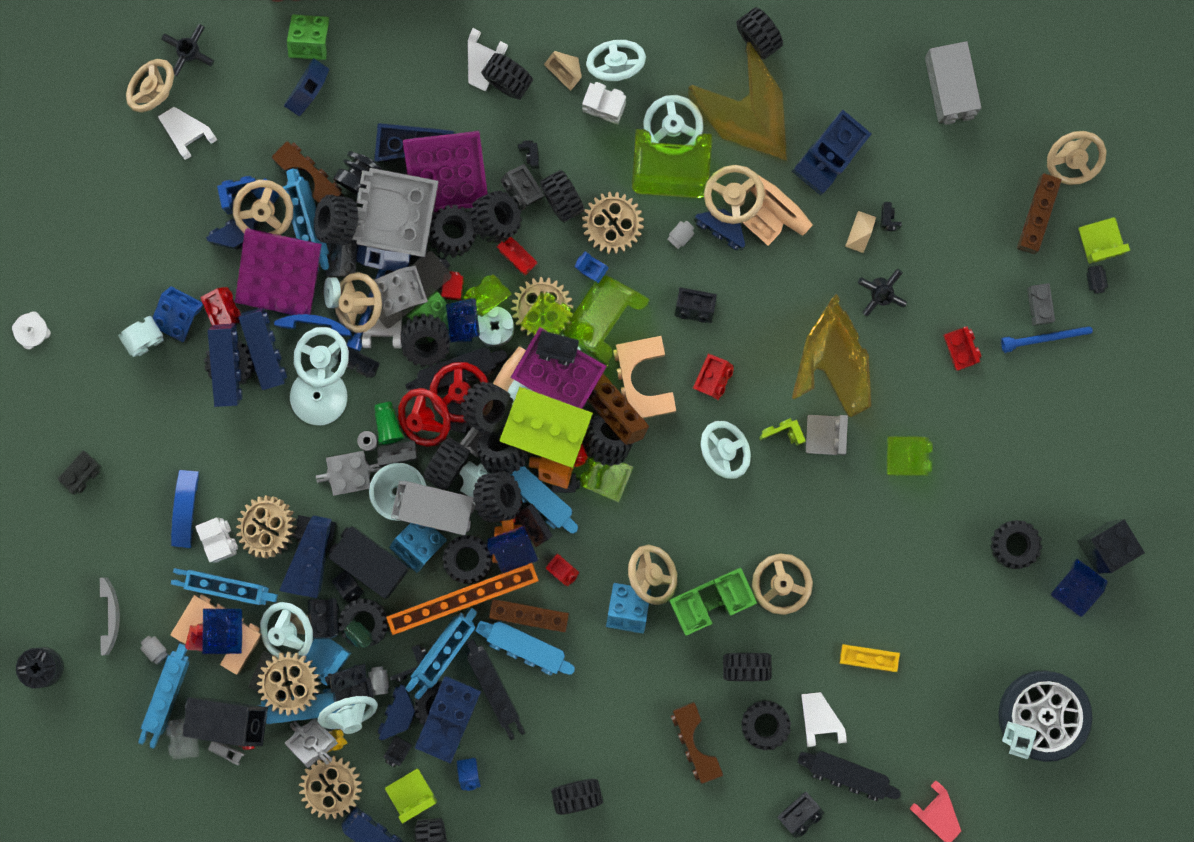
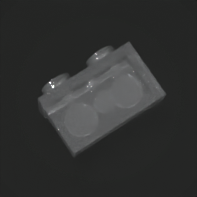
M185 719L171 720L166 727L167 736H170L171 744L168 746L169 755L172 756L173 760L199 756L198 739L182 737V727Z

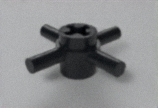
M198 24L191 38H182L179 41L165 33L163 34L161 40L174 46L179 56L173 68L175 76H178L185 62H191L195 59L210 67L213 66L215 60L200 53L197 44L205 29L203 25ZM191 46L193 47L191 48L189 54H186L185 51H182L184 47L187 49H189Z
M897 268L888 280L880 277L870 282L863 277L859 278L858 284L871 290L873 298L862 311L865 316H869L878 304L885 306L893 302L902 308L906 306L907 301L894 295L892 287L903 274L900 269Z

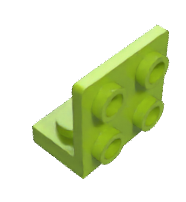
M1114 217L1078 228L1089 264L1120 256L1130 251L1129 244H1123L1116 218Z
M791 418L779 424L780 427L776 429L773 426L761 431L762 435L759 436L761 441L789 429L787 435L791 444L795 443L798 446L806 441L798 421H792Z
M415 769L385 788L400 814L399 819L402 823L438 802L419 769Z

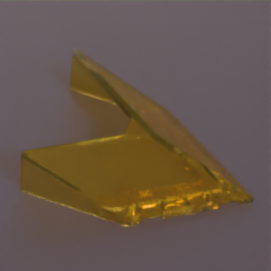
M749 42L745 49L748 61V96L741 101H737L694 85L689 86L688 95L722 139L739 143L742 146L787 161L783 93Z
M835 294L806 337L792 399H796L814 389V372L816 369L826 372L849 417H853L871 407L869 354L865 348L862 349L857 339L860 337L847 312L843 311L838 303L840 299Z

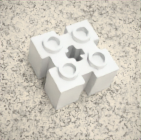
M590 83L582 103L583 112L618 125L626 105V96L617 89H613L612 92L606 90V86L601 83Z
M214 518L195 526L204 545L209 562L217 563L237 554L238 546L235 539H231L228 534L231 528L227 520Z

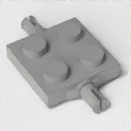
M364 451L326 458L327 473L316 475V479H318L317 483L329 481L333 496L369 489L371 472H377L381 467L378 464L369 465Z
M315 718L302 727L296 721L290 724V728L295 733L285 742V745L307 768L320 758L325 764H329L332 761L327 752L337 745L338 742Z

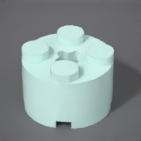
M491 306L484 309L478 315L475 323L476 332L480 340L488 346L498 347L505 345L514 335L513 319L509 312L501 307ZM499 323V330L494 329L492 331L491 324Z
M152 316L144 318V323L138 321L118 335L130 356H141L149 351L147 347L157 346L164 341L163 334Z

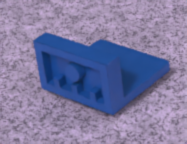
M245 176L240 178L241 181L233 182V180L223 181L222 185L217 186L221 207L228 215L233 213V201L235 199L233 194H237L247 183L256 181V178Z
M170 286L161 294L153 320L160 331L184 342L194 317L202 310L204 305L195 298Z

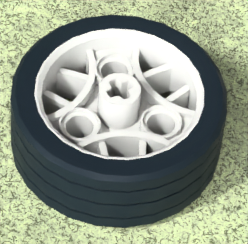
M1033 671L1014 680L1005 690L1000 700L998 711L999 725L1003 735L1008 721L1028 728L1031 727L1040 733L1033 743L1029 758L1043 762L1059 761L1077 752L1086 742L1093 721L1091 704L1081 686L1063 674L1050 671ZM1050 684L1046 693L1040 685ZM1032 687H1036L1042 697L1031 702L1027 691ZM1055 694L1060 696V702L1057 705H1053L1051 702V697ZM1024 695L1026 703H1018ZM1070 700L1072 701L1074 709L1066 707ZM1024 709L1030 711V717L1027 720L1021 718V712ZM1065 710L1075 712L1074 723H1064L1063 716ZM1048 714V717L1042 718V715ZM1065 727H1073L1069 735L1067 734ZM1053 728H1057L1059 731V735L1055 739H1052L1049 735L1050 730ZM1044 739L1047 747H1038V744Z

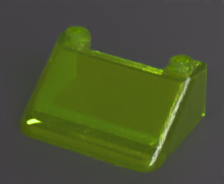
M636 129L632 189L638 194L692 198L704 197L706 183L709 180L712 134L698 135L695 139V145L651 143L649 131Z
M604 275L599 283L594 282L570 318V324L565 325L563 334L566 337L580 340L578 346L583 351L608 366L609 360L612 357V349L604 340L627 306L635 310H641L649 305L650 299L610 276Z

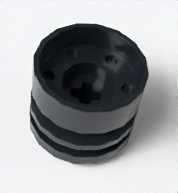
M348 151L347 157L353 160V162L344 159L343 163L349 168L348 171L339 168L333 180L358 195L359 188L366 189L367 185L360 184L362 170L369 172L370 168L383 169L370 158Z
M48 647L31 648L23 652L16 663V674L19 681L33 689L49 687L57 683L64 671V664L60 654ZM38 665L41 667V671L34 669V666Z

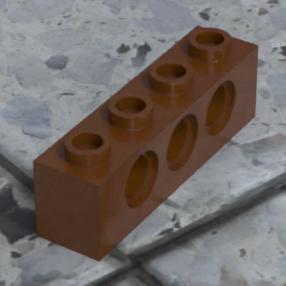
M1045 173L1039 177L1017 249L1034 255L1039 252L1062 179Z
M603 373L587 401L625 445L642 440L649 425Z
M493 599L489 618L566 632L569 613Z

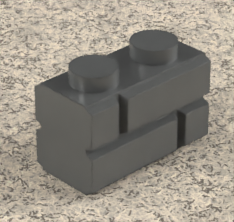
M1050 283L1028 287L1030 311L1033 316L1032 325L1038 326L1055 322Z

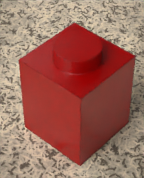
M449 271V274H444L441 296L443 299L462 301L464 277L460 276L459 272Z

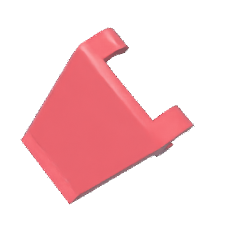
M935 780L931 787L939 795L924 811L915 803L909 809L944 842H952L961 832V828L947 790Z

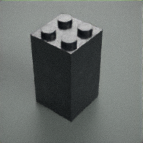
M1125 519L1109 521L1077 540L1097 574L1113 573L1145 554Z
M354 526L346 527L340 535L342 537L341 541L334 543L330 548V556L328 558L381 597L388 599L411 567Z
M213 698L187 699L182 737L237 746H263L268 707Z

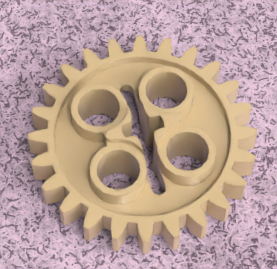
M609 192L607 198L601 194L600 201L595 197V204H588L591 210H584L588 216L582 217V220L587 222L582 225V228L588 229L584 232L585 236L590 235L588 242L595 241L594 248L600 245V252L607 248L608 254L611 252V249H614L615 254H617L619 248L625 252L626 245L631 249V241L637 243L638 240L635 236L641 237L642 234L638 230L644 228L643 225L639 224L644 221V218L638 217L642 214V210L636 211L638 204L632 205V198L626 201V194L619 198L618 192H616L615 197H612L611 192ZM611 206H618L620 212L612 214L610 212ZM603 209L607 211L613 221L617 220L616 226L624 234L623 237L619 235L613 225L609 226L610 221L602 212ZM597 217H603L605 223L603 225H596L594 220ZM629 221L632 226L629 229H623L621 223ZM614 232L616 234L615 240H607L606 234Z
M540 277L539 282H536L533 278V284L531 285L526 281V288L519 287L521 294L515 293L518 300H512L516 307H512L511 310L517 312L512 317L513 319L519 318L515 324L517 326L522 324L523 326L520 330L523 332L527 329V336H530L532 332L535 336L539 327L559 335L558 329L565 330L563 324H570L567 317L573 316L571 312H568V310L573 309L572 305H568L572 298H566L569 291L562 292L564 285L557 287L558 281L556 280L551 284L550 278L546 282L543 281L542 277ZM540 292H544V306L547 308L544 309V325H541L540 309H537L541 307ZM549 294L557 296V300L554 303L547 302L546 298ZM530 295H536L538 300L536 303L530 304L527 298ZM530 314H537L538 320L531 323L528 321ZM548 314H557V320L549 322L547 320Z
M265 495L264 498L258 497L257 501L251 500L252 506L246 504L247 511H241L243 518L237 519L241 522V525L236 526V528L241 529V532L237 533V536L242 537L239 543L245 544L243 549L249 550L248 553L255 554V557L260 558L262 556V558L268 559V556L274 558L275 553L281 555V548L287 550L286 543H292L289 539L290 536L296 535L291 532L292 529L297 528V526L292 525L296 518L290 517L294 512L288 510L290 505L284 504V500H278L277 497L272 496L271 498ZM265 510V511H266V514H265V516L262 518V513H263V511ZM254 518L259 522L264 523L268 528L278 532L279 536H277L272 531H268L266 527L256 523L254 521ZM280 519V525L277 527V521ZM256 527V532L253 535V529ZM270 536V537H271V540H270V543L268 544V543H267V539H268V537Z
M282 652L279 653V659L276 656H272L273 663L269 660L266 661L268 668L261 667V670L265 673L258 675L262 681L257 683V685L262 686L258 693H264L261 700H268L265 705L266 707L272 704V711L279 708L280 715L285 710L287 715H291L292 710L296 715L299 714V708L302 711L306 710L305 704L309 707L312 706L310 699L317 700V697L313 694L320 692L315 687L321 684V682L315 679L320 676V674H314L317 667H310L312 660L305 662V655L299 659V653H295L292 657L291 652H287L285 657ZM294 666H297L300 669V674L298 677H295L292 674V668ZM284 667L287 668V676L283 669ZM275 671H278L281 674V680L279 682L275 681L273 678V674ZM288 680L293 682L290 687L285 685V682ZM298 685H302L305 688L303 696L297 693ZM280 690H283L286 693V699L284 701L280 700L278 697V692ZM291 691L294 696V700L291 699Z
M333 756L329 764H325L321 759H318V765L314 763L311 765L312 769L306 768L305 772L308 775L301 776L305 782L299 784V786L304 787V790L300 791L299 794H305L301 801H308L305 808L313 807L312 814L318 811L319 818L324 813L326 819H329L330 814L336 819L337 813L343 817L345 816L344 810L349 813L351 812L350 805L353 807L357 806L354 799L360 800L361 798L357 793L362 792V789L357 788V785H360L362 781L356 780L360 773H353L356 767L350 769V761L343 764V758L336 761V756ZM331 768L337 772L335 779L328 777L327 772ZM319 774H323L328 784L331 785L333 783L335 785L333 790L342 798V801L338 800L337 796L332 790L327 791L328 784L319 776ZM314 781H319L322 784L320 791L313 789L312 784ZM341 784L348 785L349 792L347 794L340 792L339 787ZM326 796H331L334 799L333 806L325 804Z

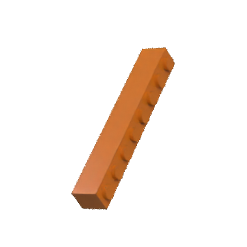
M533 563L392 614L386 618L392 635L539 582Z

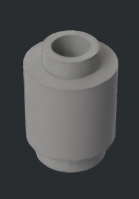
M680 221L669 233L670 236L667 240L679 249L695 234L693 232L694 227L688 221L684 223Z
M364 431L358 436L357 443L361 449L373 451L378 446V438L372 432ZM366 437L370 438L369 444H364Z
M148 636L141 642V651L151 662H155L156 665L168 656L167 649L155 636L152 638Z
M383 666L371 668L372 672H368V677L371 679L373 695L388 693L389 680L387 670H383Z

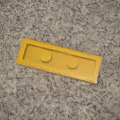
M842 644L839 663L897 672L900 653Z

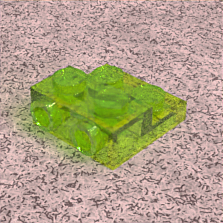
M494 274L483 278L481 284L467 290L466 295L463 296L469 307L480 317L512 295L509 289Z
M545 292V294L540 293L520 323V326L534 335L539 327L559 335L573 315L570 312L572 308L563 302L559 305L554 301L555 297L548 292Z
M888 437L887 475L928 476V473L932 471V461L929 460V453H932L933 450L932 441H929L928 437Z
M589 458L588 464L590 466L587 472H583L580 478V482H582L581 487L619 502L634 467L624 462L620 463V465L613 464V466L608 464L602 465L600 462L593 461V458Z

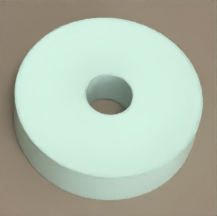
M328 277L324 283L325 304L328 308H337L339 306V298L341 297L340 283L336 277Z

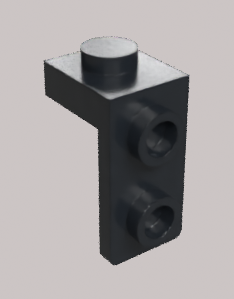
M421 644L412 647L418 665L427 655L426 648L421 647ZM418 666L391 676V681L396 679L397 682L407 679V674L414 672Z

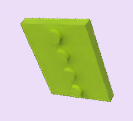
M519 386L500 442L573 468L593 413Z

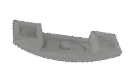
M100 578V597H108V635L101 636V655H109L117 639L120 611L117 595L108 578Z

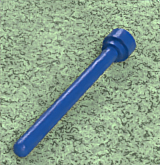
M379 269L375 279L385 276L386 270ZM370 291L368 298L374 297L372 291ZM373 305L368 306L366 311L362 313L358 325L367 323ZM363 332L355 333L354 336H351L346 345L360 352Z
M1083 327L1021 339L1004 337L1001 338V346L1003 352L1007 353L1012 352L1013 349L1019 346L1091 334L1093 329L1091 327Z

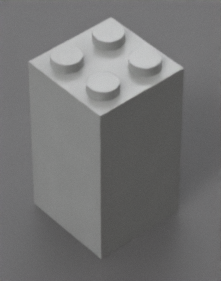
M968 42L929 49L925 56L938 123L944 122V125L955 123V120L963 119V121L974 119V116L981 110V103Z
M399 481L391 518L465 535L471 525L469 517L475 508L474 497L408 481Z

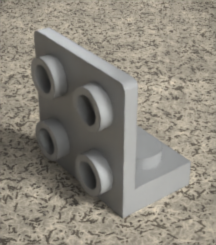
M416 266L401 268L374 280L381 292L382 307L386 316L428 302Z
M808 415L806 453L845 455L848 415Z

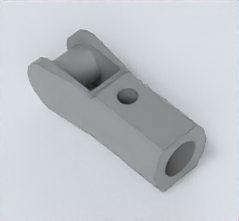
M211 742L208 748L209 751L236 765H240L239 761L245 755L243 752L224 743ZM230 751L235 753L233 758L228 757Z

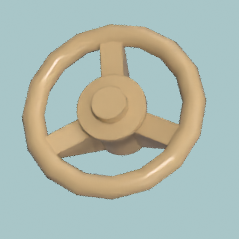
M151 60L141 66L133 75L126 92L127 104L133 111L141 113L150 111L168 97L173 85L174 71L172 65L167 60ZM158 66L166 70L165 84L157 68ZM149 71V76L141 83L140 92L134 95L137 83Z
M1086 131L1071 132L1062 136L1053 144L1048 153L1047 168L1050 175L1062 179L1061 183L1067 185L1082 184L1091 180L1101 171L1106 161L1107 150L1104 142L1096 134ZM1093 142L1097 145L1099 159L1095 167L1090 170L1086 165L1088 153L1085 150ZM1064 145L1063 149L1057 154L1058 150ZM1066 163L1071 169H1080L1083 175L1073 178L1062 176L1056 170L1055 165Z
M740 165L725 166L714 172L707 181L704 191L705 205L711 215L721 222L730 224L743 223L754 217L761 209L765 197L763 182L757 173L748 167ZM733 172L742 173L749 177L742 185L730 183L725 187L716 182L723 175ZM755 185L757 190L756 202L750 211L740 215V207L745 202L746 194ZM712 190L723 196L725 202L732 208V216L724 215L717 210L712 201Z
M256 180L247 183L238 191L233 201L232 214L236 225L244 234L248 226L242 219L254 218L259 222H267L276 229L268 233L281 235L288 229L293 219L294 207L290 195L282 186L269 180ZM259 187L265 188L261 199L253 203L252 209L240 211L241 202L248 192ZM273 190L282 197L286 206V214L282 223L273 216L275 208L270 201Z
M360 272L351 273L340 282L341 297L335 312L340 323L348 330L355 333L367 332L376 324L380 317L382 309L381 292L377 283L369 275ZM352 281H364L370 286L374 297L367 298L363 292H355ZM374 305L370 320L364 325H355L357 314L364 313L368 306Z
M652 545L639 547L632 554L628 563V577L631 587L637 596L647 603L660 605L666 603L674 595L677 588L678 574L675 564L668 553L660 547ZM649 552L655 553L663 559L668 567L670 576L663 575L662 569L657 564L651 563ZM640 557L638 569L636 571V563L638 561V558ZM669 585L668 591L663 596L652 597L646 593L649 586Z
M780 553L768 556L759 563L753 574L752 590L754 597L762 608L773 614L786 615L797 612L806 605L812 594L813 580L810 570L802 560L793 555ZM782 561L790 562L800 569L805 579V587L794 584L792 577L785 573ZM774 563L776 575L771 580L772 589L762 596L759 587L760 577L764 569ZM791 591L802 595L800 600L787 607H778L769 603L776 595L785 596Z

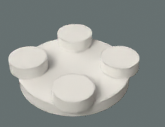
M30 312L20 316L12 326L15 339L28 350L41 344L51 334L46 322L37 312Z

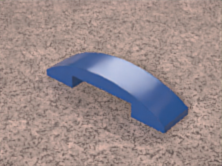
M291 315L274 321V326L295 330L296 322L329 326L341 336H352V333L340 323L317 315Z
M179 470L173 506L171 546L191 548L195 494L199 479V472Z

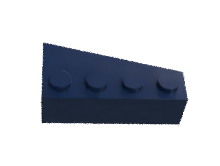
M378 123L374 162L404 159L403 140L456 134V132Z
M262 307L241 313L239 320L262 390L284 384L287 373L285 367H281L280 364L282 358L279 349L275 347L274 342L276 339L273 330L271 331L270 320L267 312Z
M236 323L212 325L207 331L214 407L238 406L240 400H243V391L239 387L241 370L238 367L240 356L237 347L238 334Z
M312 516L279 591L313 598L318 597L322 587L332 519Z
M353 807L341 823L344 834L355 842H403L400 837L389 833L385 826L375 822L370 815L361 811L358 807Z

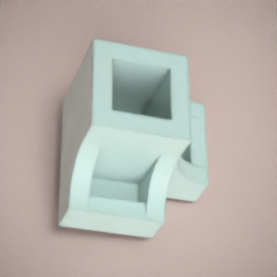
M469 461L459 473L464 480L460 491L467 496L474 497L473 490H475L474 485L477 479L482 475L491 473L484 469L482 463L476 466Z
M1008 721L1002 742L1010 745L1009 754L1028 759L1037 730Z

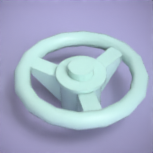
M612 40L595 47L588 55L586 66L588 71L598 79L620 81L632 77L644 67L646 54L644 49L635 42ZM617 47L634 50L638 54L639 59L627 60V55L617 51ZM609 49L610 53L605 57V65L595 68L594 59L601 52Z
M679 95L664 96L654 101L647 109L643 120L644 134L649 144L658 152L667 155H681L691 150L699 142L703 132V117L698 107L688 98ZM675 102L685 105L692 111L695 117L696 129L685 125L683 118L676 114ZM667 104L668 115L663 119L662 128L653 135L651 131L653 114L660 106ZM684 133L692 137L687 144L681 147L670 148L658 142L666 135L675 137Z
M316 327L306 332L298 341L294 351V366L298 376L306 384L313 387H327L337 382L344 374L348 365L349 350L345 339L337 331L328 327ZM316 335H328L336 340L328 348L325 346L313 348L306 345L308 340ZM341 349L339 368L333 376L327 378L331 369L337 364L338 354ZM302 352L310 355L311 364L318 368V380L309 377L303 370L301 364Z
M714 421L707 425L702 433L700 444L702 455L707 465L717 475L727 479H736L744 475L751 459L749 443L744 434L735 425L727 421ZM717 428H724L732 432L738 440L735 442L727 438L719 440L712 431ZM742 447L743 463L739 469L731 471L729 461L735 458L736 450Z
M279 602L271 605L264 612L260 623V633L262 634L261 638L264 646L271 655L279 659V653L282 652L277 650L275 646L280 645L298 649L299 659L309 652L313 642V629L309 618L302 609L291 603ZM282 610L275 627L271 628L268 632L270 617L274 612ZM291 612L296 614L303 624L305 642L297 638V629L290 622Z
M368 696L345 698L324 708L319 713L318 723L326 729H341L345 734L355 733L362 728L361 723L376 713L378 704L374 698ZM366 704L370 705V708L364 713Z

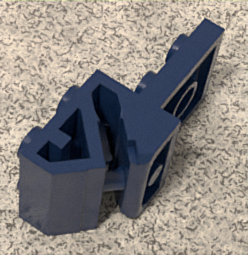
M841 110L791 172L821 196L834 182L837 175L844 171L872 133L844 110Z
M445 676L415 749L451 764L481 691Z

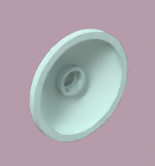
M318 368L305 371L309 377L318 380ZM330 371L327 378L333 376L334 372ZM297 377L291 387L290 403L293 411L301 420L311 425H326L335 421L341 416L347 404V389L341 378L327 387H313L306 384L300 377ZM316 392L320 393L319 399L314 398Z
M392 463L382 467L376 472L370 483L369 496L374 509L381 516L390 520L400 521L391 518L396 497L392 490L398 488L399 481H408L426 486L421 473L405 463Z

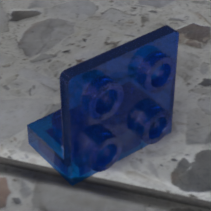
M475 298L446 304L450 343L470 342L472 338L480 336Z
M524 526L488 539L490 555L494 554L502 573L538 561Z
M1076 558L1071 565L1069 573L1055 587L1051 595L1082 617L1105 592L1108 581Z
M203 609L202 654H242V609Z

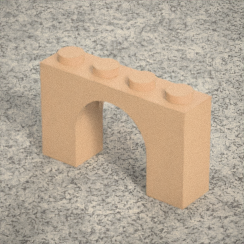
M658 336L617 344V350H613L615 361H619L620 364L617 373L619 380L623 379L624 387H621V393L624 398L627 399L643 419L675 413L676 406L673 392L656 396H645L637 392L631 382L632 370L638 363L665 356L662 337Z
M203 594L200 596L194 595L172 631L171 636L186 644L190 625L197 626V624H204L211 619H219L225 622L231 629L233 640L220 665L236 675L240 674L261 639L260 628L252 623L250 625L243 622L244 618L235 613L233 616L226 612L228 609L220 604L215 606L210 603L211 599Z

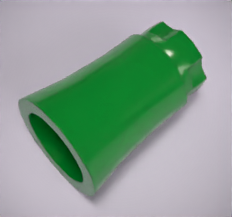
M392 402L375 405L374 415L378 431V444L387 445L405 439Z

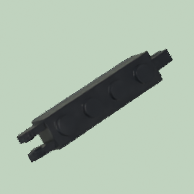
M483 347L422 369L418 372L417 379L405 384L407 392L417 388L430 390L434 375L443 366L453 362H467L477 366L486 376L494 374L493 370L497 369L495 365L505 362L508 354L504 350L491 353L488 348ZM454 370L448 372L440 380L437 394L440 393V389L447 388L449 390L450 385L454 383ZM462 370L464 382L470 383L476 380V376L472 372Z
M474 639L467 641L466 643L470 649V652L467 653V659L502 728L504 727L510 740L515 739L514 733L509 727V724L513 722L516 723L519 733L521 735L525 734V730L519 720L520 716L487 650L482 645L478 647Z
M821 750L815 752V754L800 752L797 763L808 768L809 772L813 773L812 777L822 781L823 778L830 779V784L840 788L843 784L849 787L848 791L859 794L860 791L867 794V798L878 801V798L884 800V797L896 800L901 796V791L889 785L890 780L888 776Z

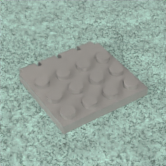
M370 168L369 172L362 170L360 184L367 185L366 189L359 188L357 203L363 204V208L357 207L358 223H360V226H357L352 239L357 240L356 244L425 257L439 181Z

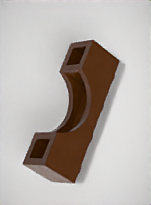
M286 141L271 157L285 172L290 169H298L309 173L315 182L312 197L318 203L325 195L329 194L344 197L341 193L343 189L335 181L331 183L327 179L329 175L324 170L320 169L318 171L313 166L315 162L308 155L304 157L300 153L302 150L294 142L291 145Z
M692 702L672 710L674 715H671L674 726H679L681 731L678 734L681 744L686 743L688 751L685 752L689 763L693 762L695 769L692 771L696 781L700 780L701 784L723 776L716 756L705 755L694 745V730L702 721L695 703Z

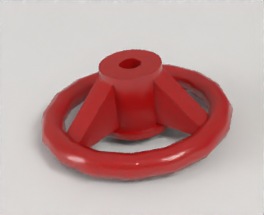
M453 362L443 366L434 375L430 390L437 394L440 380L448 372L454 370V383L450 385L448 394L442 400L446 405L452 402L461 404V402L465 401L463 399L464 395L467 396V391L471 388L468 383L463 381L462 370L472 372L480 382L488 383L486 375L477 366L470 363ZM431 400L434 410L443 417L437 404ZM450 413L452 422H465L463 419L464 415Z
M423 388L410 390L403 396L398 406V419L401 428L410 440L415 441L418 445L431 447L439 445L446 439L450 430L451 417L447 405L436 393ZM413 397H416L412 412L406 419L407 403ZM426 397L433 400L441 410L443 424L435 421L433 411L426 406ZM426 430L440 434L433 439L427 440L420 438L414 432Z

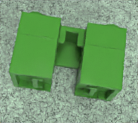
M737 568L669 599L685 636L713 624L708 611L718 606L724 605L727 614L731 616L757 604L741 568Z

